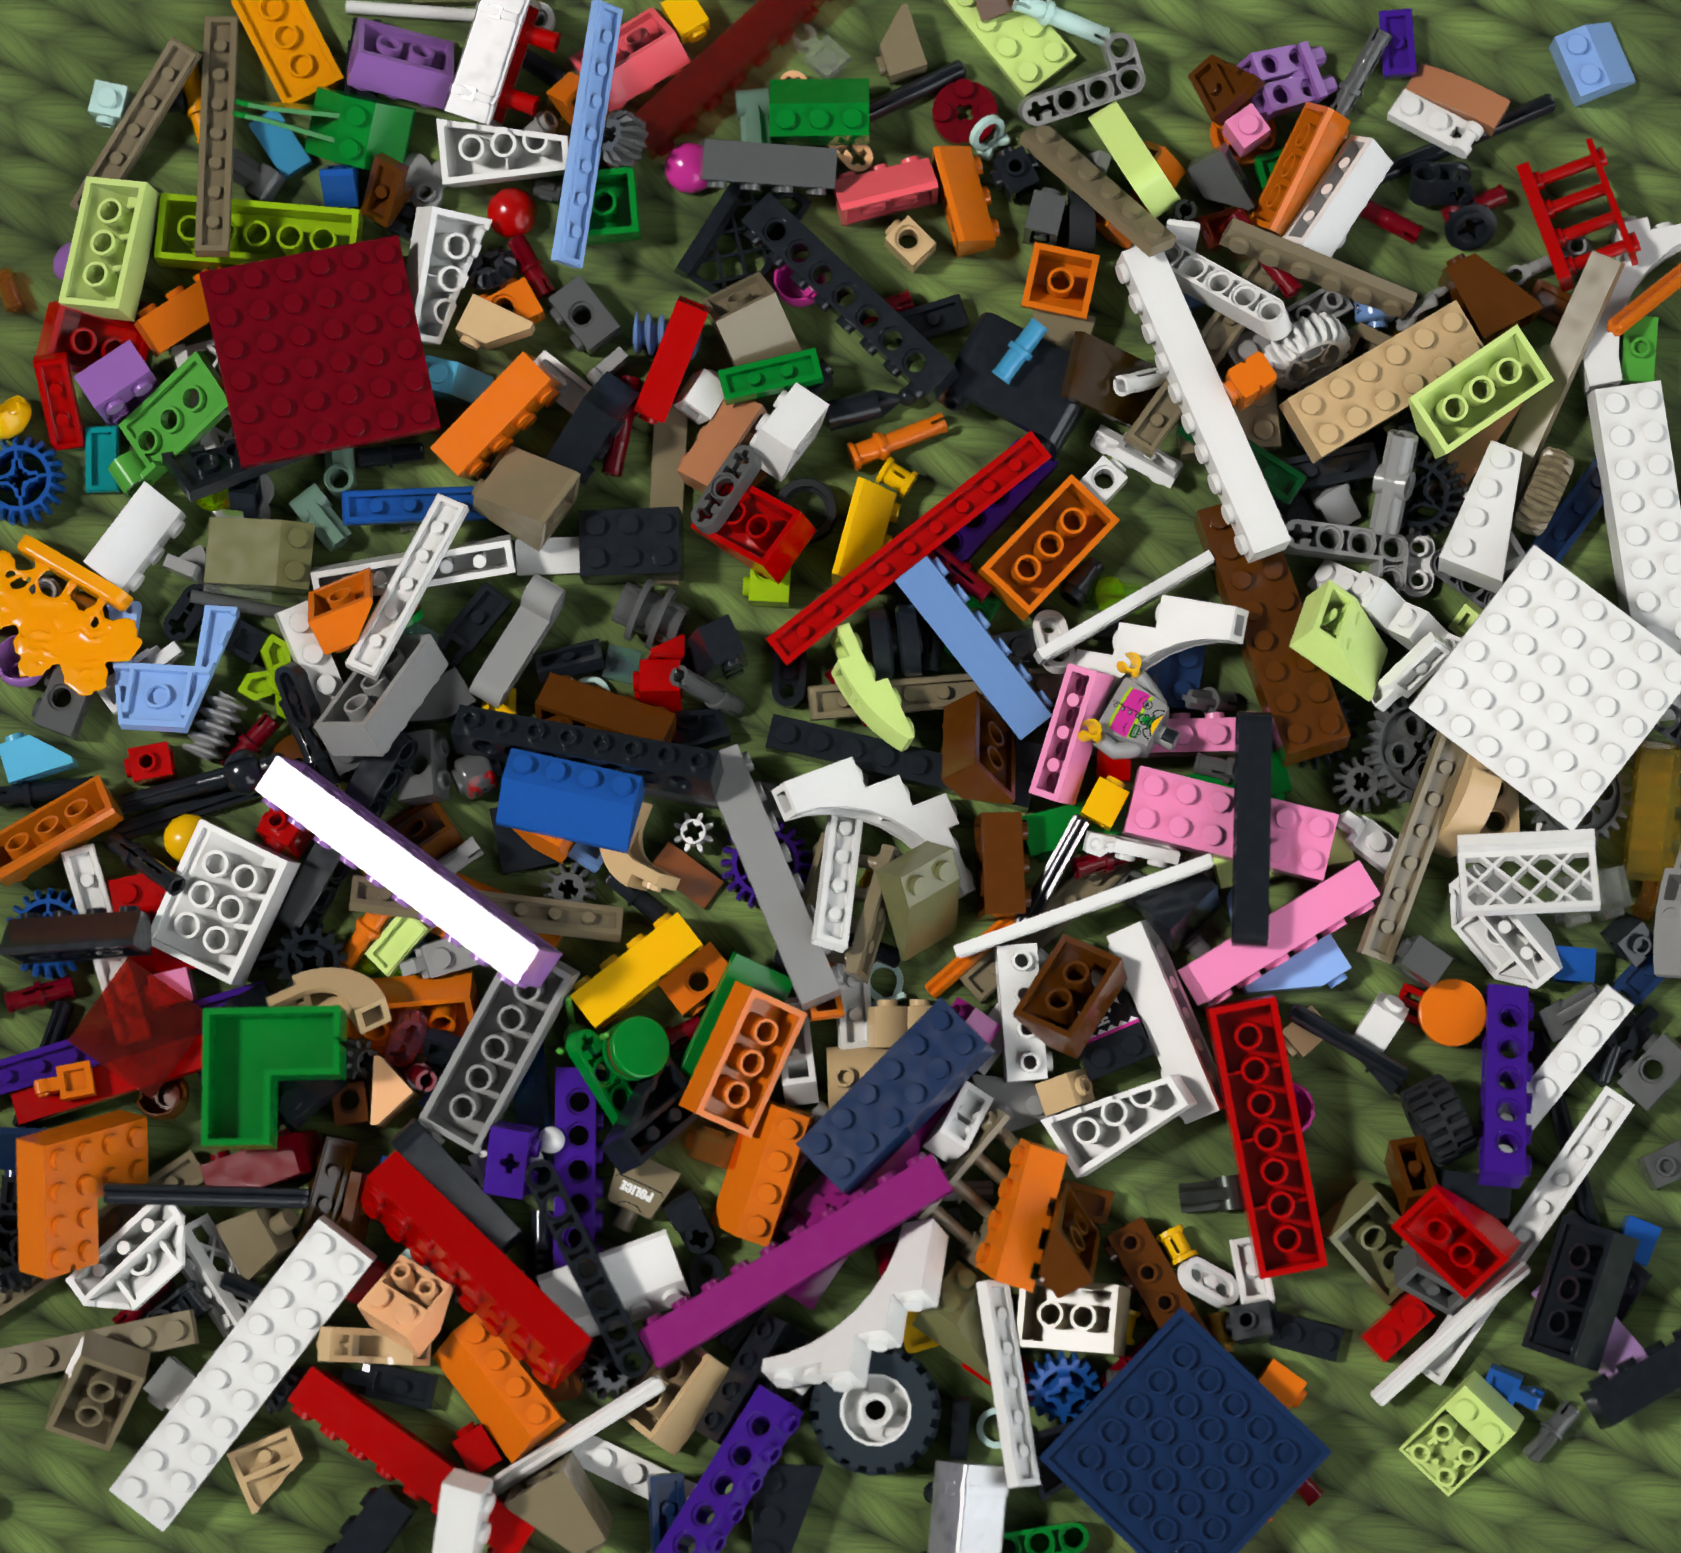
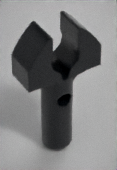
M1619 1026L1606 1040L1609 1049L1597 1079L1600 1084L1610 1085L1621 1054L1627 1050L1635 1051L1638 1039L1633 1026L1629 1027L1625 1041L1619 1043V1045H1617L1615 1037Z

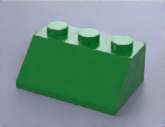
M770 79V144L797 146L870 145V79Z

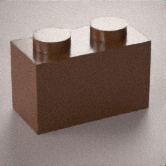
M1422 1135L1389 1140L1384 1164L1402 1216L1438 1182Z

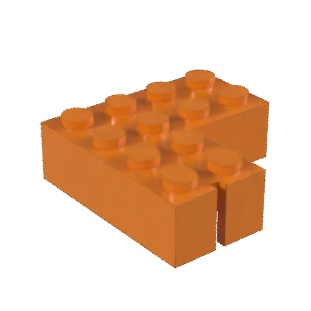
M119 1109L16 1138L19 1271L47 1280L70 1273V1269L76 1271L99 1263L98 1197L103 1196V1187L106 1183H148L147 1117Z

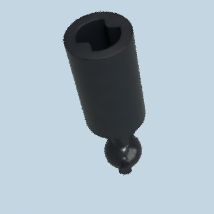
M905 386L899 390L898 394L873 389L827 401L830 404L826 412L830 431L881 419L899 403L904 406H911L917 401V398Z

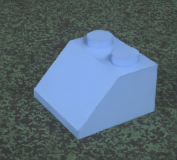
M1610 22L1580 26L1555 36L1549 46V50L1574 107L1636 82Z

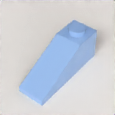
M1328 934L1307 949L1292 956L1286 962L1263 974L1241 990L1245 995L1314 989L1321 988L1325 984H1328L1330 989L1348 979L1345 972L1352 967L1331 934Z

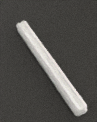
M1516 1259L1373 1389L1371 1397L1380 1406L1387 1404L1530 1273V1267L1522 1259Z
M658 1374L653 1375L491 1477V1479H494L492 1493L495 1496L503 1493L665 1391L666 1386L662 1378Z

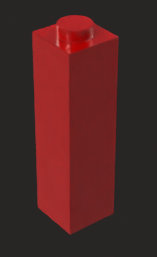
M681 295L679 296L633 410L640 413L639 418L654 425H657L658 421L665 423L711 310L710 307Z

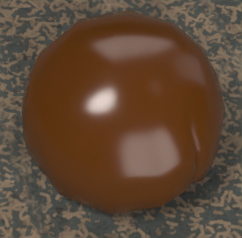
M181 1077L140 1090L139 1100H136L137 1106L149 1118L159 1121L176 1119L184 1112L189 1102L188 1083Z

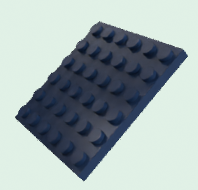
M1180 1307L1038 1458L1137 1553H1238L1332 1451Z

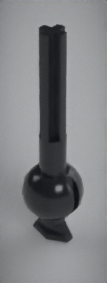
M240 749L231 753L226 758L223 768L122 794L119 797V804L122 806V812L127 814L226 787L240 795H251L258 792L255 788L277 755L285 757V755L274 752L271 756L263 758L260 753L254 750Z

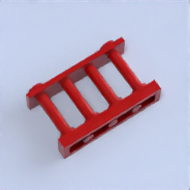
M1592 137L1585 140L1589 155L1542 173H1539V170L1532 173L1529 162L1516 166L1522 187L1562 293L1575 288L1572 276L1577 275V271L1585 267L1591 252L1575 258H1572L1571 255L1564 257L1561 248L1567 246L1566 242L1616 224L1622 240L1593 251L1611 258L1627 252L1632 267L1639 264L1636 252L1641 251L1639 241L1635 232L1628 234L1603 168L1609 165L1602 147H1595ZM1593 167L1595 168L1600 181L1599 184L1551 202L1550 199L1543 201L1540 191L1544 190L1546 185ZM1606 196L1610 212L1563 230L1560 227L1553 228L1550 219L1556 218L1555 214Z

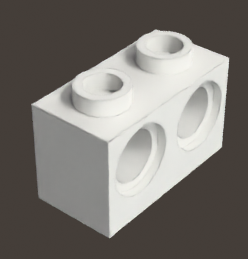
M966 1081L926 1139L923 1147L949 1165L953 1164L968 1150L994 1098Z

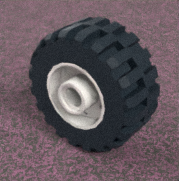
M899 1348L887 1349L884 1352L871 1351L865 1388L851 1389L849 1392H835L826 1381H823L821 1384H815L810 1405L813 1431L822 1449L825 1450L832 1460L847 1470L868 1476L897 1473L914 1464L925 1454L935 1439L941 1416L940 1397L932 1376L920 1361ZM872 1400H879L885 1405V1413L879 1419H872L866 1414V1405Z

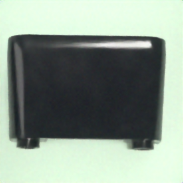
M983 313L974 325L953 364L960 376L936 401L951 411H964L969 407L970 403H973L1026 432L1032 431L1052 456L1049 460L1054 462L1087 409L1060 396L1070 352L1042 338L1032 351L1031 355L1033 357L1029 362L1026 360L1008 385L993 374L992 371L1009 350L1007 345L1011 340L1015 342L1023 328L996 314Z

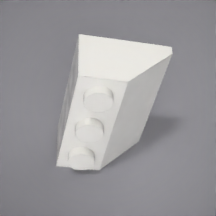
M144 481L83 562L95 574L113 583L125 592L129 593L130 590L135 592L145 579L143 575L150 564H157L164 555L165 549L163 547L171 537L175 539L184 529L186 515Z

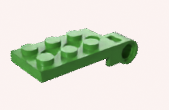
M195 351L118 425L135 451H129L117 457L109 465L108 471L127 498H132L144 481L152 486L168 471L163 464L162 453L173 451L174 456L186 454L190 448L229 413L222 379L204 352ZM194 390L198 391L200 397L196 407H193L190 403L191 393ZM174 411L177 415V423L171 429L168 425V416ZM151 432L155 437V443L152 449L149 450L146 446V437Z

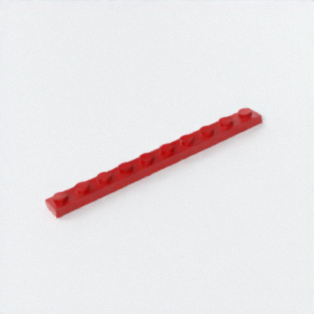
M1032 431L1028 432L766 638V641L787 666L1052 456Z

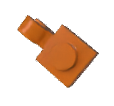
M90 1060L56 1066V1077L33 1081L35 1094H38L39 1098L52 1096L60 1092L61 1100L65 1102L97 1095Z

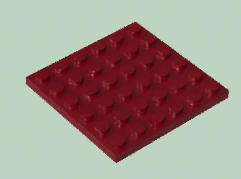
M398 235L199 272L241 469L440 430L441 426Z

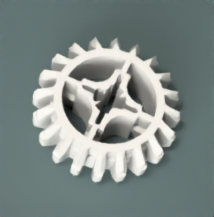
M1322 312L1319 315L1311 313L1307 318L1301 316L1299 321L1291 322L1292 327L1289 335L1278 341L1271 340V344L1264 348L1266 352L1264 356L1277 374L1275 384L1280 389L1286 388L1288 391L1297 388L1299 390L1304 384L1313 379L1327 376L1334 372L1333 370L1343 364L1342 359L1347 358L1349 355L1347 351L1351 348L1350 337L1344 324L1334 314L1328 315L1326 312Z

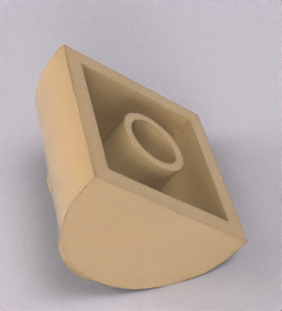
M838 1046L826 1047L828 1109L830 1110L891 1047H861L841 1050Z

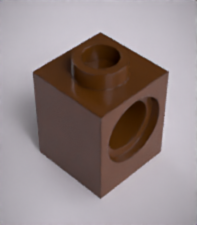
M357 1076L354 1080L346 1077L345 1080L349 1084L332 1098L335 1126L343 1127L370 1123L371 1106L368 1082L359 1081ZM350 1091L357 1092L360 1098L359 1105L353 1110L345 1109L342 1102L344 1095Z

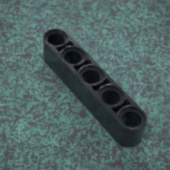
M415 1118L389 1140L390 1144L504 1255L526 1235L489 1194L483 1193V1188Z

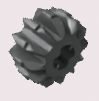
M626 110L609 112L605 122L600 158L607 162L608 165L616 168L633 167L636 159H642L641 151L643 148L648 147L645 144V139L649 135L645 130L646 122L635 116L634 113Z
M1352 756V768L1347 763L1341 762L1339 768L1344 774L1334 773L1332 776L1334 781L1342 783L1333 787L1332 793L1338 794L1343 792L1344 796L1339 799L1338 803L1343 805L1348 799L1352 801L1350 805L1351 812L1356 811L1358 803H1361L1364 813L1369 812V801L1378 807L1382 804V801L1377 794L1387 795L1388 792L1387 788L1378 790L1379 777H1369L1375 770L1364 764V762L1371 759L1369 756L1365 757L1362 765H1360L1357 756ZM1354 777H1358V780L1362 777L1367 780L1365 784L1366 792H1363V788L1357 791L1353 787L1356 783Z
M575 862L571 865L570 872H567L564 863H560L559 870L561 874L559 876L554 871L549 870L547 874L554 880L553 883L541 882L543 889L551 890L550 893L542 895L541 898L586 903L585 899L597 900L598 897L597 894L587 891L597 886L596 880L584 882L589 877L590 870L586 868L577 875L579 865ZM566 883H573V887L578 891L575 897L571 894L572 899H565L564 893L560 891L563 885L566 888L568 887Z

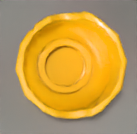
M17 395L0 404V440H7L18 436L27 426L32 411L31 405L26 398Z
M183 814L172 819L165 829L164 846L170 856L180 863L200 819H204L203 817Z

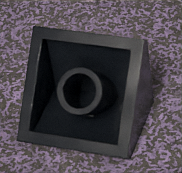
M1180 857L1178 864L1187 862L1183 857ZM1202 872L1140 894L1133 900V903L1171 952H1175L1220 908L1217 884Z

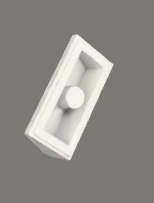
M579 537L549 538L540 552L520 539H515L517 576L580 574Z

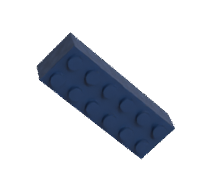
M940 997L796 1145L841 1192L850 1196L857 1192L996 1050L949 1003Z

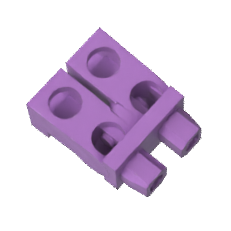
M1308 41L1300 42L1297 45L1252 52L1236 65L1265 81L1266 84L1249 100L1266 122L1276 116L1301 111L1306 101L1319 104L1338 89L1333 76L1321 77L1318 67L1326 63L1323 47H1310Z

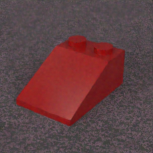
M59 300L48 303L35 356L67 352L72 378H74L73 376L130 339L146 362L149 347L134 326L135 322L105 319L63 306L58 303Z
M727 483L723 485L719 491V496L730 494L734 484ZM753 485L749 486L722 528L716 533L704 534L700 532L693 522L690 525L694 531L777 584L781 582L817 531L801 511ZM714 500L713 504L716 503L718 506H721L717 503L716 500ZM713 514L711 516L705 515L703 520L705 518L711 519Z
M174 866L168 867L174 872H176L177 868ZM142 873L108 881L114 912H119V907L140 906V910L151 915L152 924L167 892ZM153 946L152 956L128 957L135 982L147 980L149 975L188 967L190 970L198 969Z
M1438 1184L1429 1189L1391 1225L1464 1299L1469 1297L1503 1266L1521 1244L1497 1218Z

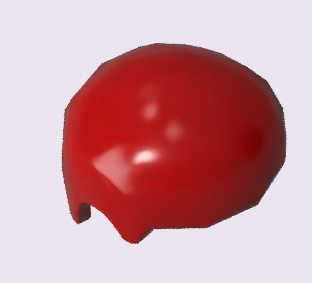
M516 187L502 189L491 198L487 208V219H492L490 226L495 233L510 239L517 235H526L527 232L531 231L536 222L538 207L528 192Z

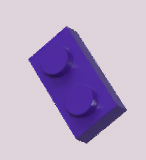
M1412 8L1379 11V28L1392 36L1382 53L1383 79L1416 76Z

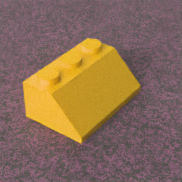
M857 477L832 569V584L835 585L892 540L893 536L888 535L887 532L890 522L897 523L901 504L896 503L897 493L865 478Z

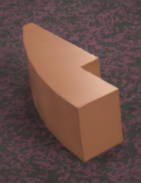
M1420 63L1416 70V76H1412L1405 88L1467 121L1477 122L1483 127L1484 133L1492 136L1511 102L1505 97L1468 79Z

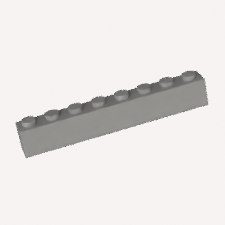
M738 744L719 751L724 773L715 800L803 1011L841 996L839 985L844 984L837 965L830 967L826 955L831 953V950L811 944L815 911L811 903L805 905L800 893L805 892V888L798 872L792 875L787 863L793 861L786 843L779 844L774 832L779 831L780 828L773 812L766 814L762 804L763 801L767 800L760 781L754 783L749 773L755 770L747 751L741 753Z

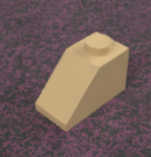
M473 294L455 330L457 335L461 337L460 342L473 350H478L479 346L490 350L532 336L535 326L532 321Z

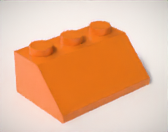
M971 146L933 147L932 168L938 182V190L957 258L995 248L996 237L1001 236L996 217L990 218L987 206H991L992 201L988 187H982L979 175L983 174L979 155L973 156Z

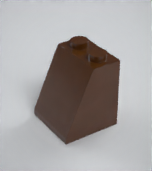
M1464 253L1447 261V267L1442 270L1443 273L1437 282L1439 287L1446 286L1449 289L1443 294L1448 304L1457 300L1484 346L1516 324L1521 329L1533 323L1543 308L1537 299L1476 253L1465 257Z

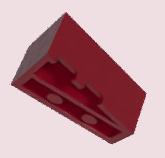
M288 1129L277 1131V1149L241 1150L234 1154H231L230 1150H225L211 1155V1162L201 1165L200 1169L206 1186L270 1187L284 1181L289 1182L298 1179V1176L313 1172L321 1143L316 1130L290 1134Z

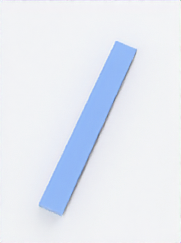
M602 0L591 1L551 261L574 269L583 268L623 14V9Z

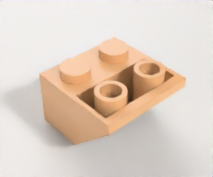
M400 1254L357 1306L369 1326L419 1357L441 1331L453 1288L450 1284Z

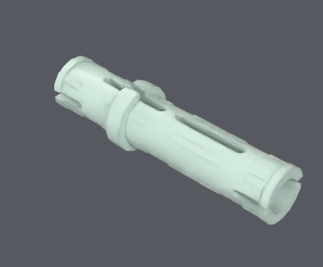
M1014 0L1012 10L1037 19L1038 24L1043 26L1049 24L1092 42L1101 47L1103 37L1110 33L1109 27L1102 26L1059 8L1051 0Z

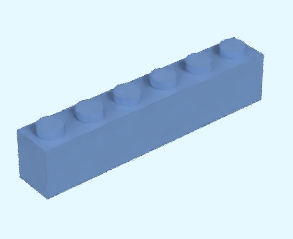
M929 555L925 556L896 579L895 582L1017 737L1022 740L1052 716L1053 713L1050 708L1054 704L1042 689L1036 692L1029 684L1033 677L1022 663L1017 666L1014 665L1008 657L1012 651L1000 636L994 639L987 629L991 624L982 612L978 610L974 613L966 604L970 597L958 583L952 586L945 576L949 571L938 557L932 560Z

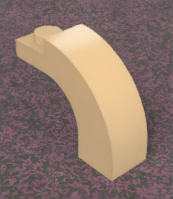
M1469 753L1432 851L1449 859L1457 855V835L1480 833L1494 807L1502 783V779L1497 777V774Z
M643 800L628 853L600 848L602 859L614 878L627 887L643 891L650 889L659 893L662 888L676 891L680 878L653 865L644 852L643 830L653 805Z
M325 967L292 975L293 986L266 997L268 1007L340 1005L347 1011V1017L351 1019L360 1034L392 1021L386 997L377 984L369 977L345 968Z
M320 1326L316 1343L318 1361L430 1366L431 1343L418 1357L376 1329Z

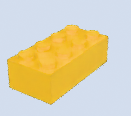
M669 912L661 916L653 923L655 930L646 937L640 933L626 944L628 951L619 958L613 954L599 965L602 970L593 978L586 975L574 984L573 990L575 992L570 996L598 1032L658 986V982L704 947L678 912L673 916Z

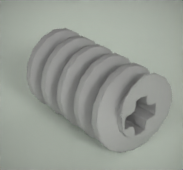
M216 689L213 690L217 696L206 695L205 697L211 708L200 707L199 712L206 719H195L193 721V724L200 731H189L187 734L194 744L184 743L181 746L185 751L210 763H213V758H224V755L217 749L218 746H230V743L223 736L224 734L235 735L236 731L229 724L230 722L241 723L242 721L235 711H247L248 709L241 701Z

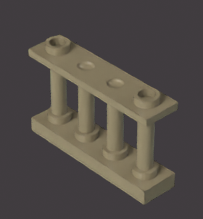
M821 832L819 842L813 847V861L805 884V892L802 894L804 904L811 903L814 911L821 869L824 832ZM882 844L880 854H877L876 857L859 854L858 867L871 869L874 873L869 886L866 888L855 886L854 900L863 901L864 907L861 916L857 920L851 919L850 933H854V940L851 949L847 952L840 953L831 950V953L826 955L828 962L844 965V971L854 981L868 984L888 917L875 870L903 855L892 845Z
M998 1108L986 1113L968 1150L953 1164H948L943 1170L954 1187V1192L984 1217L982 1225L976 1232L970 1233L938 1205L943 1199L914 1216L918 1220H926L930 1215L962 1243V1249L958 1254L976 1269V1252L980 1243L986 1239L988 1217L992 1210H996L997 1206L992 1207L960 1178L973 1163L999 1186L1003 1178H1007V1174L982 1153L994 1137L1011 1151L1015 1145L1019 1144L1020 1140L1004 1127L1011 1117Z

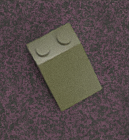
M209 517L203 584L303 595L309 590L315 524L276 519Z
M925 841L875 870L901 960L906 961L956 931L960 875L952 848Z
M1362 1179L1319 1219L1321 1233L1388 1306L1404 1291L1395 1286L1394 1256L1408 1243L1391 1227L1400 1216L1365 1179Z
M957 1260L941 1283L938 1307L923 1309L912 1325L991 1382L976 1287L977 1282L985 1280Z

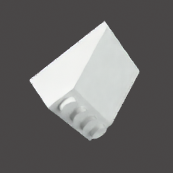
M200 819L175 872L185 879V887L176 896L166 892L151 924L152 946L230 985L244 986L301 863L225 828Z

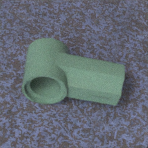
M768 88L735 91L737 117L741 123V141L770 143Z
M354 447L325 453L324 483L331 495L338 500H341V491L358 490V482L355 476ZM339 476L349 477L347 485L343 488L333 487L335 479Z
M315 483L288 503L302 522L315 524L314 533L330 553L341 548L353 536L349 529L343 526V522L331 508L332 504Z

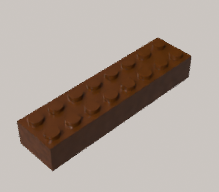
M1222 504L1198 510L1194 526L1203 551L1210 550L1215 559L1210 570L1223 605L1236 606L1249 611L1243 644H1238L1262 712H1272V740L1282 767L1346 748L1351 734L1328 673L1289 647L1303 605L1283 551L1248 563L1245 555H1240L1235 546L1234 537L1236 535L1231 524L1227 525L1221 513Z

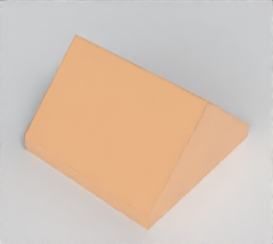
M374 1056L370 1124L384 1128L411 1104L419 1094L414 1088L409 1086L403 1076L387 1059L381 1056Z

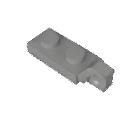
M446 938L423 944L420 948L414 950L416 957L399 963L403 977L421 972L423 979L434 978L479 965L478 962L470 957L472 953L470 949L464 945L458 947Z

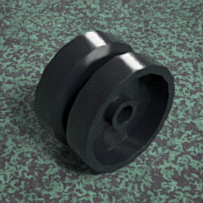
M912 603L897 604L895 608L896 626H890L889 614L885 606L867 607L873 668L876 674L875 681L893 678L895 674L894 658L897 657L900 660L901 673L905 678L922 676L921 654H923L921 628L920 623L917 624L915 606Z

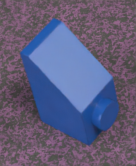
M326 165L319 170L326 207L353 209V206L361 205L360 168L350 165Z

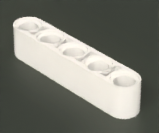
M1175 242L1174 247L1164 251L1182 292L1266 339L1278 341L1289 335L1292 325L1285 305L1280 298L1178 242Z

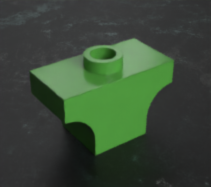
M1644 316L1619 336L1621 383L1637 384L1654 381L1659 317Z

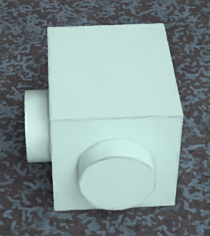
M95 79L88 112L97 125L115 128L133 101L134 96L128 86Z

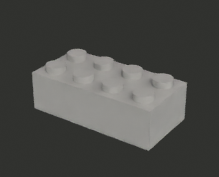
M401 635L377 681L353 671L313 726L332 756L378 757L384 756L390 750L394 740L407 726L409 719L417 708L422 705L427 694L440 680V676L449 665L432 635Z

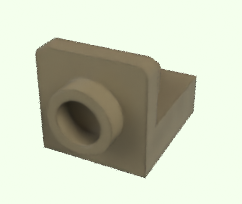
M1360 322L1356 331L1351 328L1348 330L1351 348L1347 351L1349 355L1345 359L1349 360L1356 344L1363 346L1362 350L1366 353L1392 337Z

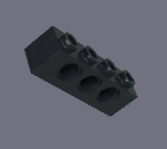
M763 1310L697 1423L695 1430L717 1444L722 1445L759 1384L774 1394L779 1389L761 1371L763 1359L786 1354L803 1347L809 1336Z

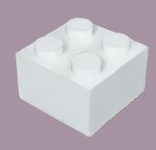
M797 382L789 392L783 390L773 404L775 409L771 415L765 413L755 428L757 432L749 443V446L761 458V469L782 482L816 438L830 404Z

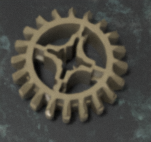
M1550 446L1542 451L1514 510L1512 526L1520 529L1519 531L1537 537L1546 529L1574 467V457L1566 454L1567 452Z

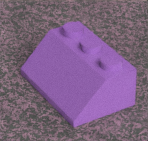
M358 17L347 66V85L353 86L360 91H373L385 94L389 98L396 100L404 99L416 102L423 107L443 109L450 84L454 79V42Z

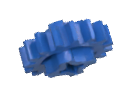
M1059 1351L1058 1358L1055 1359L1048 1353L1046 1354V1363L1042 1364L1039 1361H1035L1034 1364L1037 1371L1027 1372L1029 1383L1025 1384L1026 1394L1028 1395L1027 1400L1030 1407H1034L1038 1417L1045 1413L1047 1421L1052 1422L1057 1416L1063 1424L1066 1422L1067 1416L1071 1415L1075 1419L1078 1416V1412L1083 1411L1087 1407L1088 1402H1091L1096 1397L1095 1392L1100 1390L1096 1370L1090 1366L1089 1360L1086 1357L1079 1361L1077 1352H1073L1067 1358L1063 1351Z

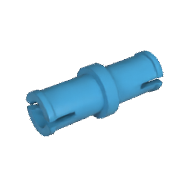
M1031 317L1030 322L1015 342L1011 340L1007 345L1009 350L997 367L993 369L992 373L1009 385L1011 379L1026 360L1028 362L1033 357L1031 355L1032 351L1049 330Z

